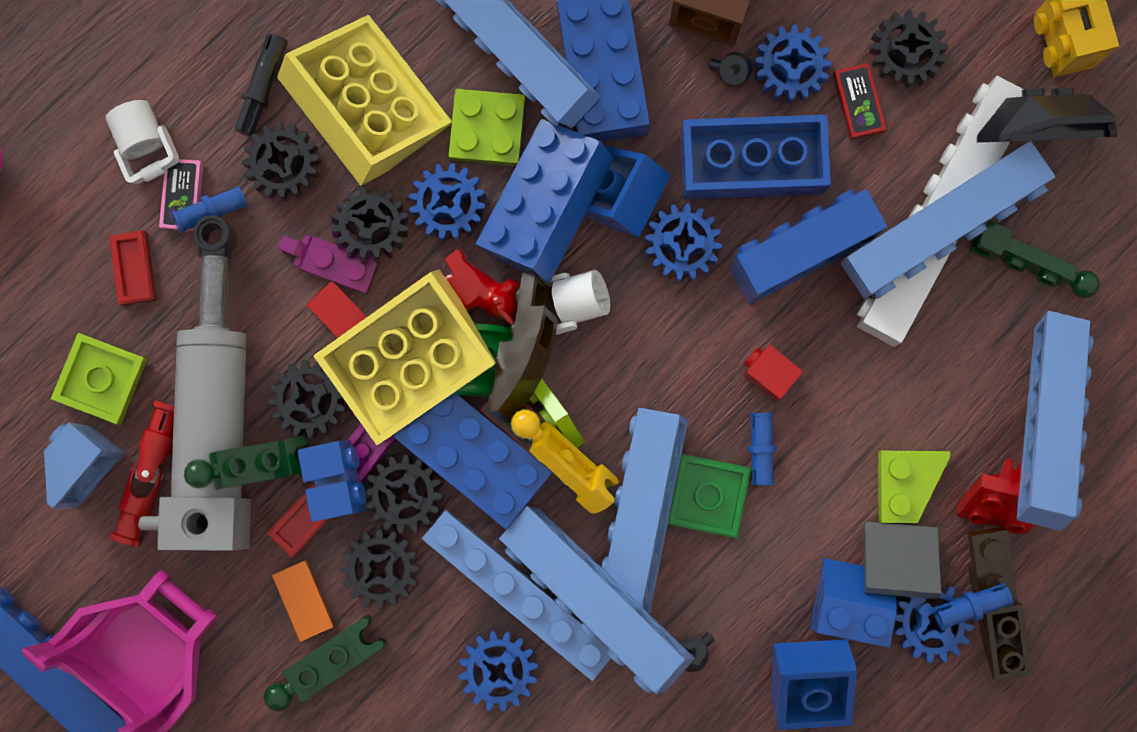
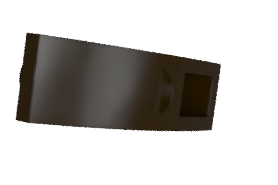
M522 273L521 284L516 291L518 306L516 320L513 322L511 329L513 341L500 342L498 355L494 359L496 361L494 364L495 380L494 388L489 395L490 412L506 423H511L512 417L518 411L525 408L535 392L549 361L556 336L558 318L547 309L549 286L536 273Z
M997 527L968 532L971 563L968 564L973 593L997 586L1003 582L1009 588L1013 598V605L983 615V619L978 620L992 677L995 681L1031 675L1023 607L1017 601L1008 529Z

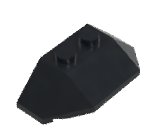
M1074 88L1051 89V95L1044 96V89L1022 90V97H1012L1004 100L977 134V143L1117 137V125L1115 115L1089 94L1074 95Z

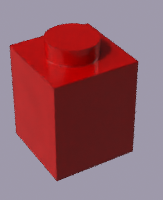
M770 344L763 351L757 347L743 363L748 367L743 376L775 402L781 400L803 373L800 368Z

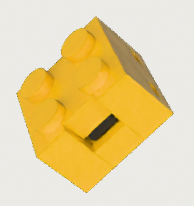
M1046 0L1035 12L1034 27L1038 35L1044 34L1047 44L1043 51L1044 62L1048 68H1051L1053 78L1095 68L1119 47L1106 0Z

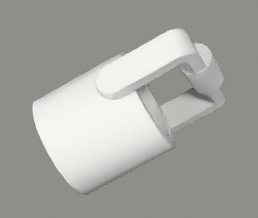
M134 100L116 106L107 113L105 119L118 149L114 150V154L127 182L133 184H140L144 181L149 182L166 173V169L178 163L179 156L169 132L165 126H159L148 101ZM163 146L165 147L168 157L158 160L142 168L140 172L133 174L127 159L141 158L156 152Z
M591 270L571 277L569 273L554 275L550 283L545 282L549 287H552L554 307L557 315L563 322L557 325L556 335L577 329V323L605 316L610 312L608 289L602 275L597 270Z

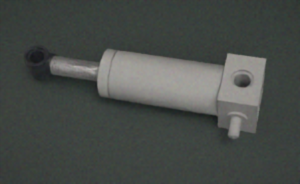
M209 215L198 220L193 230L194 240L199 246L198 257L202 260L199 326L194 327V329L177 332L171 497H160L159 516H141L139 519L140 530L158 531V550L250 549L251 499L242 498V486L216 490L213 479L207 487L196 489L189 486L184 479V469L191 461L202 459L210 463L209 453L243 447L247 335L242 332L231 331L230 328L225 326L228 280L227 260L231 259V252L236 247L237 234L233 227L219 216ZM215 229H222L223 234L220 241L215 244H209L211 232ZM205 518H207L208 520V527L206 530L204 529L203 525Z

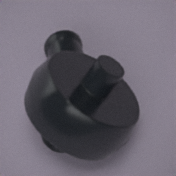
M741 52L729 53L723 60L712 58L709 63V69L720 71L722 79L730 85L744 84L748 81L753 71L750 58Z
M706 632L700 640L697 638H686L679 642L695 658L684 671L697 672L706 666L709 658L707 647L714 642V637L710 633Z

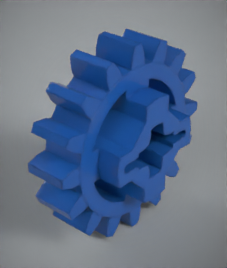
M793 24L790 33H786L785 29L780 26L776 32V37L768 33L764 40L766 45L759 44L756 53L761 57L755 58L753 67L761 68V70L757 72L755 79L756 81L765 79L766 83L762 89L764 93L770 89L775 90L774 100H778L784 94L787 97L788 103H792L795 95H798L801 101L804 102L808 98V90L816 95L821 88L819 83L825 84L829 75L823 71L829 70L832 62L824 60L830 50L829 47H819L822 40L821 36H817L814 39L809 37L811 28L807 27L802 34L798 33L797 25ZM786 44V48L782 52L771 54L777 47ZM788 59L794 60L793 63L797 66L796 69L791 68L790 62H787ZM810 74H813V76L808 81L799 84V80L802 76H809ZM774 75H777L782 80V82L778 80Z
M452 163L448 171H443L440 164L436 165V174L431 175L427 170L423 171L426 180L423 183L415 180L413 184L418 193L409 194L410 201L417 203V205L409 210L412 216L420 215L415 222L418 228L427 225V236L431 238L435 232H439V238L442 242H445L447 234H452L454 239L458 241L460 239L459 232L462 230L471 235L470 224L472 222L479 225L482 223L477 212L486 211V205L478 202V200L486 197L484 190H475L480 184L479 179L474 177L468 180L469 170L464 168L460 173H457L455 164ZM454 181L457 182V184L452 186L444 185L441 182ZM430 190L432 192V200L425 209V198ZM471 196V206L467 215H465L463 206L469 200L468 197ZM447 197L449 200H453L454 206L449 209L446 205L443 206L441 200ZM444 219L451 220L454 224L443 225L438 222Z
M674 204L671 205L670 215L667 216L663 211L658 212L659 224L652 221L649 223L648 228L654 234L645 235L644 242L652 244V247L648 248L645 254L649 257L655 256L656 259L651 266L653 269L660 266L664 267L662 277L666 278L673 272L675 273L676 282L681 281L683 274H687L689 279L694 281L697 270L704 275L708 273L709 269L706 262L710 264L717 262L718 258L712 252L720 251L722 248L721 243L714 242V239L720 236L721 231L720 229L711 230L710 227L715 219L710 217L704 220L702 218L703 208H699L694 214L691 213L690 204H686L683 212H678ZM679 221L678 227L673 231L662 233L669 224ZM692 223L702 230L704 236L697 234L692 227ZM683 229H685L686 242L689 245L681 257V249L677 241L682 235ZM661 250H667L674 258V263L666 259ZM705 253L700 260L687 265L688 259L692 255Z
M947 586L939 597L944 602L942 604L939 603L937 606L963 597L952 598L955 589ZM906 596L908 598L906 602L896 600V605L901 608L900 614L896 613L895 620L899 621V626L893 629V634L903 635L899 646L904 649L912 646L910 650L912 657L918 658L923 652V659L926 662L932 663L934 654H936L940 661L946 662L948 651L957 656L961 654L957 647L959 642L969 644L970 641L964 636V631L974 630V626L964 621L954 625V630L951 632V626L942 630L935 619L934 623L937 627L931 629L927 627L930 623L927 617L929 615L934 616L933 607L924 600L927 598ZM913 611V624L909 626L910 614ZM928 638H934L940 645L924 646L920 642L926 641Z
M492 630L490 640L487 641L480 634L477 636V643L479 645L477 648L470 644L466 647V651L471 657L461 658L459 662L467 667V671L459 674V679L468 680L469 682L463 690L464 693L474 691L476 696L473 703L476 705L482 699L486 700V710L488 711L492 709L494 703H499L501 711H506L507 702L510 700L518 707L521 703L518 696L520 693L527 697L531 695V690L526 684L536 683L537 677L530 674V670L537 668L538 662L528 660V657L534 650L532 648L525 650L521 648L524 640L523 637L518 638L515 642L511 641V631H506L503 638H498L496 630ZM493 646L507 647L500 654L492 655L485 651V649ZM517 656L520 658L523 666L522 678L514 671L513 662ZM475 662L482 668L484 680L480 685L475 677ZM502 662L506 665L504 672L508 677L499 675L496 679L491 675L493 668L490 664L492 663L497 666ZM507 687L509 690H512L509 693L500 695L491 693L494 688Z

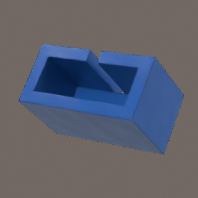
M351 440L335 441L297 450L303 482H315V488L305 490L311 522L365 511L366 491L364 485L358 479L356 468L359 466V456L356 448L352 446Z

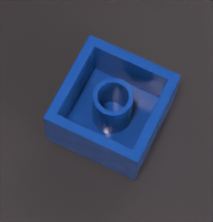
M847 639L773 644L771 702L778 730L852 725L857 669Z

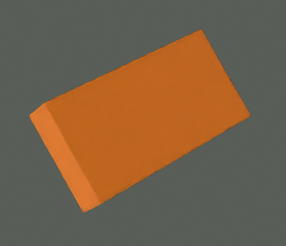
M308 560L272 575L300 642L335 626Z

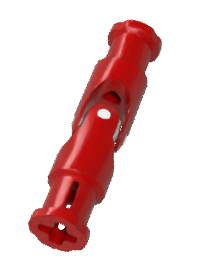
M156 400L152 404L155 409L149 428L144 429L139 443L140 462L136 461L131 468L118 507L121 511L114 532H110L108 537L115 542L140 547L142 543L139 539L142 531L139 528V519L141 516H151L163 478V468H159L173 449L174 406ZM167 414L166 419H165V422H164V425H163V429L161 430V427H162V424H163L165 415ZM134 477L144 483H155L153 491L145 497L136 494L133 490Z

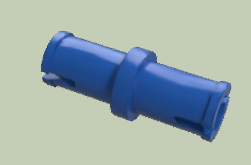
M236 186L234 189L210 198L208 195L200 198V202L179 211L171 212L179 232L183 233L193 228L198 220L204 216L214 215L221 217L242 207H247V202L240 187Z
M750 413L751 445H748V453H751L752 460L751 485H775L773 452H777V445H773V413Z
M1002 582L997 586L977 593H973V591L963 594V598L933 607V612L938 625H940L942 630H945L947 627L970 619L973 621L981 620L986 613L1013 605V598L1009 588Z

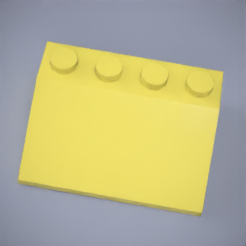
M369 15L285 54L277 76L360 186L391 170L452 123L451 119Z
M439 269L428 273L313 355L376 445L385 441L496 363L462 301Z

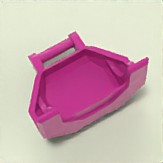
M160 570L139 595L78 608L60 632L51 640L24 647L22 654L42 672L58 668L79 679L122 716L127 725L121 727L117 732H168L195 701L200 639L215 622L218 615L210 609L204 610L170 582L171 577L167 573ZM159 593L164 595L196 622L190 630L154 601Z

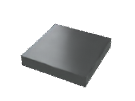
M865 522L863 526L864 593L939 599L941 595L938 527Z

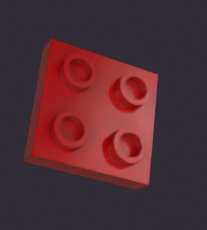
M1007 458L1003 462L999 475L997 473L992 476L982 474L959 501L957 516L966 518L971 523L977 525L989 524L1005 527L1011 534H1028L1035 524L1017 520L1022 462L1017 466V470L1012 467L1013 461Z

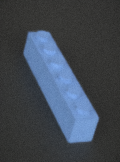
M436 0L446 9L450 6L456 13L453 19L464 30L469 32L471 29L477 35L474 40L475 43L487 54L490 55L493 52L497 56L499 61L496 65L510 78L515 76L522 83L518 87L520 91L533 102L537 99L544 106L541 113L555 126L561 123L573 128L601 97L509 0Z
M1029 141L855 251L840 264L864 299L873 293L879 299L896 288L893 281L904 274L907 279L912 278L927 268L924 261L935 255L938 260L942 259L957 249L954 242L964 235L970 241L987 230L984 224L986 221L995 216L1000 222L1018 210L1015 206L1016 202L1025 197L1030 203L1047 192L1048 189L1045 184L1055 178V175L1032 141Z
M1047 311L1034 327L1017 520L1062 531L1073 520H1076L1082 508V500L1078 497V485L1081 483L1084 475V465L1080 463V457L1087 438L1086 431L1082 429L1083 419L1089 407V400L1085 398V388L1091 377V367L1087 366V360L1093 346V336L1089 335V320Z
M638 408L637 416L634 415L632 417L629 427V435L632 437L630 451L625 452L622 462V470L625 472L623 486H619L615 496V506L618 507L616 521L611 523L608 531V542L611 543L609 556L605 557L601 568L650 614L688 419L678 414Z
M526 506L499 538L507 546L505 549L507 555L518 564L524 563L532 571L530 574L532 580L544 589L549 588L557 596L555 602L568 614L574 613L583 622L581 628L585 633L595 640L600 639L609 648L607 653L617 664L621 666L626 664L636 674L633 677L635 682L646 692L651 693L653 691L655 694L666 692L695 659L540 508Z
M445 510L422 538L591 681L595 679L611 659L607 653L609 648L600 639L595 640L585 633L581 628L583 622L575 614H568L561 609L551 594L536 584L527 574L450 510Z

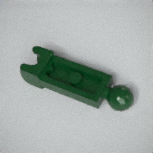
M987 221V230L973 239L969 249L970 252L989 261L1000 258L1004 260L1003 264L1012 270L1019 272L1029 271L1037 275L1036 279L1045 285L1056 287L1066 283L1070 285L1072 292L1081 298H1090L1099 290L1100 281L1098 276L1092 271L1082 270L1076 272V266L1010 237L1012 230L993 221Z
M297 437L209 453L210 463L206 460L195 459L187 464L184 469V479L189 486L196 489L207 487L214 479L215 489L220 490L301 475L300 462L296 460L295 451L298 447L306 445L307 439L305 437Z
M370 615L364 616L284 670L282 673L288 682L285 684L282 682L270 684L264 693L265 705L270 710L283 711L290 706L292 696L297 694L301 702H304L387 646L388 643L384 638L373 643L367 642L364 639L363 631L372 623V617Z

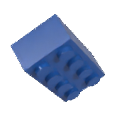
M557 0V13L565 59L601 96L577 122V132L600 142L648 135L650 123L629 0Z
M827 115L687 119L682 122L680 135L683 200L824 195L831 186Z
M541 119L482 230L476 245L491 258L524 273H536L543 281L550 283L614 157L599 140L559 125L555 126L551 122Z
M851 189L834 199L835 202L828 206V209L823 210L822 206H818L802 216L803 219L797 222V225L792 227L788 222L770 232L771 236L765 239V242L760 244L755 239L738 249L739 252L734 255L735 260L730 266V270L748 304L750 305L866 245L879 236L887 228V225L868 190L865 189L856 194L854 189Z
M456 394L449 395L400 429L393 436L505 529L512 524L553 474L552 471Z

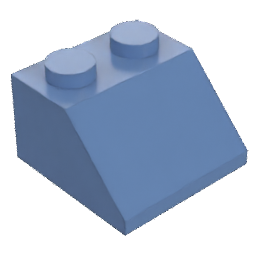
M70 422L67 425H61L52 433L49 438L51 443L44 450L47 504L52 508H79L125 453L94 426Z

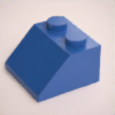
M605 146L614 157V160L585 216L615 231L639 237L671 175L645 154Z
M823 558L810 629L821 634L890 648L897 612L896 595L864 593V566Z

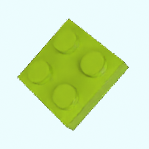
M455 89L449 160L517 166L520 160L525 95Z
M78 333L51 399L121 425L148 359Z

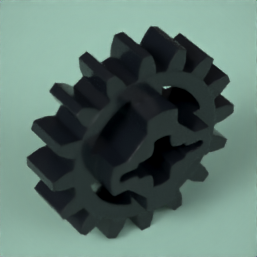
M907 9L903 18H901L897 11L893 12L890 22L883 19L878 26L880 31L875 30L871 37L875 44L871 45L869 53L877 55L871 65L872 67L882 66L883 70L879 77L882 79L888 74L891 75V85L893 86L899 80H904L905 88H910L914 79L920 86L924 85L927 81V76L934 78L939 72L937 67H942L946 61V58L941 54L945 53L949 46L946 43H940L946 32L945 30L935 31L934 27L938 22L936 19L929 23L924 21L926 12L922 11L917 18L913 17L911 9ZM900 29L898 37H892L891 40H887L891 33ZM926 57H930L926 65L917 69L919 60H925Z
M277 122L276 129L272 132L266 125L263 126L264 136L260 138L258 135L252 134L251 137L255 142L254 147H244L250 158L242 160V164L246 168L251 169L245 174V177L249 181H255L253 187L258 192L265 189V195L269 199H273L276 192H278L279 197L283 201H287L288 192H293L297 198L301 197L299 188L304 186L307 189H311L312 185L308 181L309 177L318 178L320 175L313 168V165L321 164L319 156L312 155L318 150L315 142L308 143L310 136L306 131L298 135V128L294 124H291L288 130L285 131L281 122ZM280 141H291L296 143L297 145L295 146V144H291L287 146L281 144ZM266 149L265 154H264L263 158L261 159L262 153H263L264 150ZM277 151H279L280 154L285 157L284 167L287 171L286 173L281 167L278 166L280 164V157ZM304 164L301 172L297 176L300 165ZM277 177L282 179L284 183H273L266 180V178L273 179Z
M361 187L360 196L357 197L348 192V203L345 204L338 201L336 205L339 213L331 215L332 224L335 225L331 227L332 236L338 238L336 240L337 248L341 250L348 247L346 252L349 259L359 254L362 264L366 263L368 257H373L375 263L378 264L382 254H385L390 259L393 258L392 248L402 249L403 240L401 237H408V227L405 226L408 223V214L401 213L403 211V203L398 201L392 204L393 194L388 192L382 197L378 187L374 188L372 194H367L365 188ZM381 209L386 211L390 216L384 215ZM369 223H373L371 225V228H366L368 227ZM347 230L350 231L351 235H356L359 239V242L355 241L348 234Z
M302 360L301 369H298L293 364H289V375L277 374L278 379L281 381L280 386H270V390L277 393V398L268 400V404L278 406V410L272 414V417L274 419L284 418L285 420L281 428L288 430L294 426L293 435L301 437L304 429L309 438L316 437V429H319L323 434H328V423L331 422L336 425L341 423L336 417L337 412H347V408L340 405V401L344 400L326 373L323 372L318 362L311 368L309 361ZM305 376H317L325 382L312 385ZM292 385L291 397L286 401L287 392ZM305 390L309 393L316 394V396L311 399L313 404L312 408L308 405L302 404V401L306 399V395L304 394ZM332 397L330 408L328 412L325 413L324 407L327 399ZM303 412L307 414L312 422L302 423L293 416Z
M409 455L403 456L402 463H398L397 459L393 456L389 457L390 466L388 468L378 464L376 467L380 472L379 476L369 475L367 478L370 482L374 483L373 488L365 489L366 494L372 496L373 501H370L365 506L366 508H376L377 513H375L372 519L379 521L384 518L386 520L384 523L385 530H390L394 524H397L398 533H404L406 525H410L412 531L416 532L419 531L418 522L420 520L427 525L431 523V519L428 516L429 512H440V509L434 505V501L444 498L443 494L435 492V487L441 485L442 481L431 479L434 470L431 467L423 470L424 462L420 458L412 465ZM408 470L402 479L392 481L387 478L396 471ZM420 477L426 484L427 497L421 495L418 486ZM409 485L408 492L418 502L415 500H403L400 503V496L390 486L393 488H405ZM381 491L387 494L390 503L387 510L381 501ZM411 507L421 510L411 518H400L405 510Z
M377 529L376 538L374 539L369 532L363 533V543L357 540L350 542L355 550L353 553H343V557L349 561L348 566L340 568V572L349 573V579L343 582V586L353 585L355 590L350 597L354 599L363 595V606L365 607L369 606L373 600H376L377 608L382 609L386 599L389 600L392 606L398 604L397 595L400 594L405 598L409 597L411 594L406 586L417 585L418 580L411 576L412 572L421 570L420 565L412 564L411 561L418 553L417 551L408 553L406 548L410 541L405 539L400 543L397 542L398 532L393 531L388 538H385L384 530ZM376 544H384L391 548L386 553L377 554L370 547ZM401 558L404 563L403 578L397 573V562ZM390 559L385 567L388 575L382 574L370 580L377 569L373 563H380ZM359 560L363 563V576L360 579L357 572ZM376 584H384L392 591L376 593L370 589Z

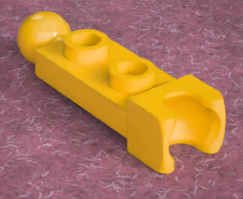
M521 410L512 417L511 428L515 435L523 439L530 438L533 440L530 452L577 494L576 501L587 511L595 514L614 503V497L608 492L607 488L617 485L619 481L603 464L597 467L548 421L540 425V419L536 413L530 410Z

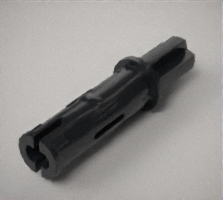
M266 34L264 45L254 68L247 92L241 95L244 103L235 125V131L242 135L251 137L254 134L263 108H268L269 103L266 100L288 41L281 36Z

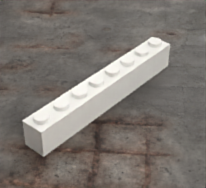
M996 76L988 85L982 83L972 102L977 104L972 115L966 113L956 129V132L961 134L955 145L951 143L948 145L939 161L944 164L940 174H933L923 190V193L928 195L922 206L917 204L909 217L1001 160L1010 142L977 143V134L1006 98L1022 97V90L1024 89L999 76ZM949 254L940 260L935 255L924 261L927 268L910 279H907L904 274L893 281L896 288L879 299L876 298L875 294L872 298H865L856 314L861 317L856 327L893 347L901 344Z

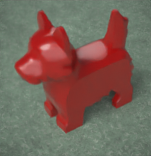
M457 249L446 257L445 261L452 274L445 276V278L462 301L467 312L469 313L476 307H481L492 317L504 320L512 326L516 320L515 315L518 306L516 291L521 283L513 278L500 283L496 282L490 275L470 263L462 249Z

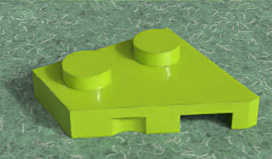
M541 378L530 401L532 404L539 401L544 408L539 412L544 421H548L554 427L557 426L562 435L576 448H579L585 443L584 439L567 412Z
M878 451L879 523L919 522L950 459V451Z

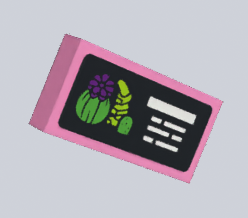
M179 159L176 165L166 169L167 172L164 173L159 223V228L162 230L179 231L171 212L179 211L200 202L204 165L201 161ZM193 227V228H190V229H188V230H186V231L193 232L194 227Z

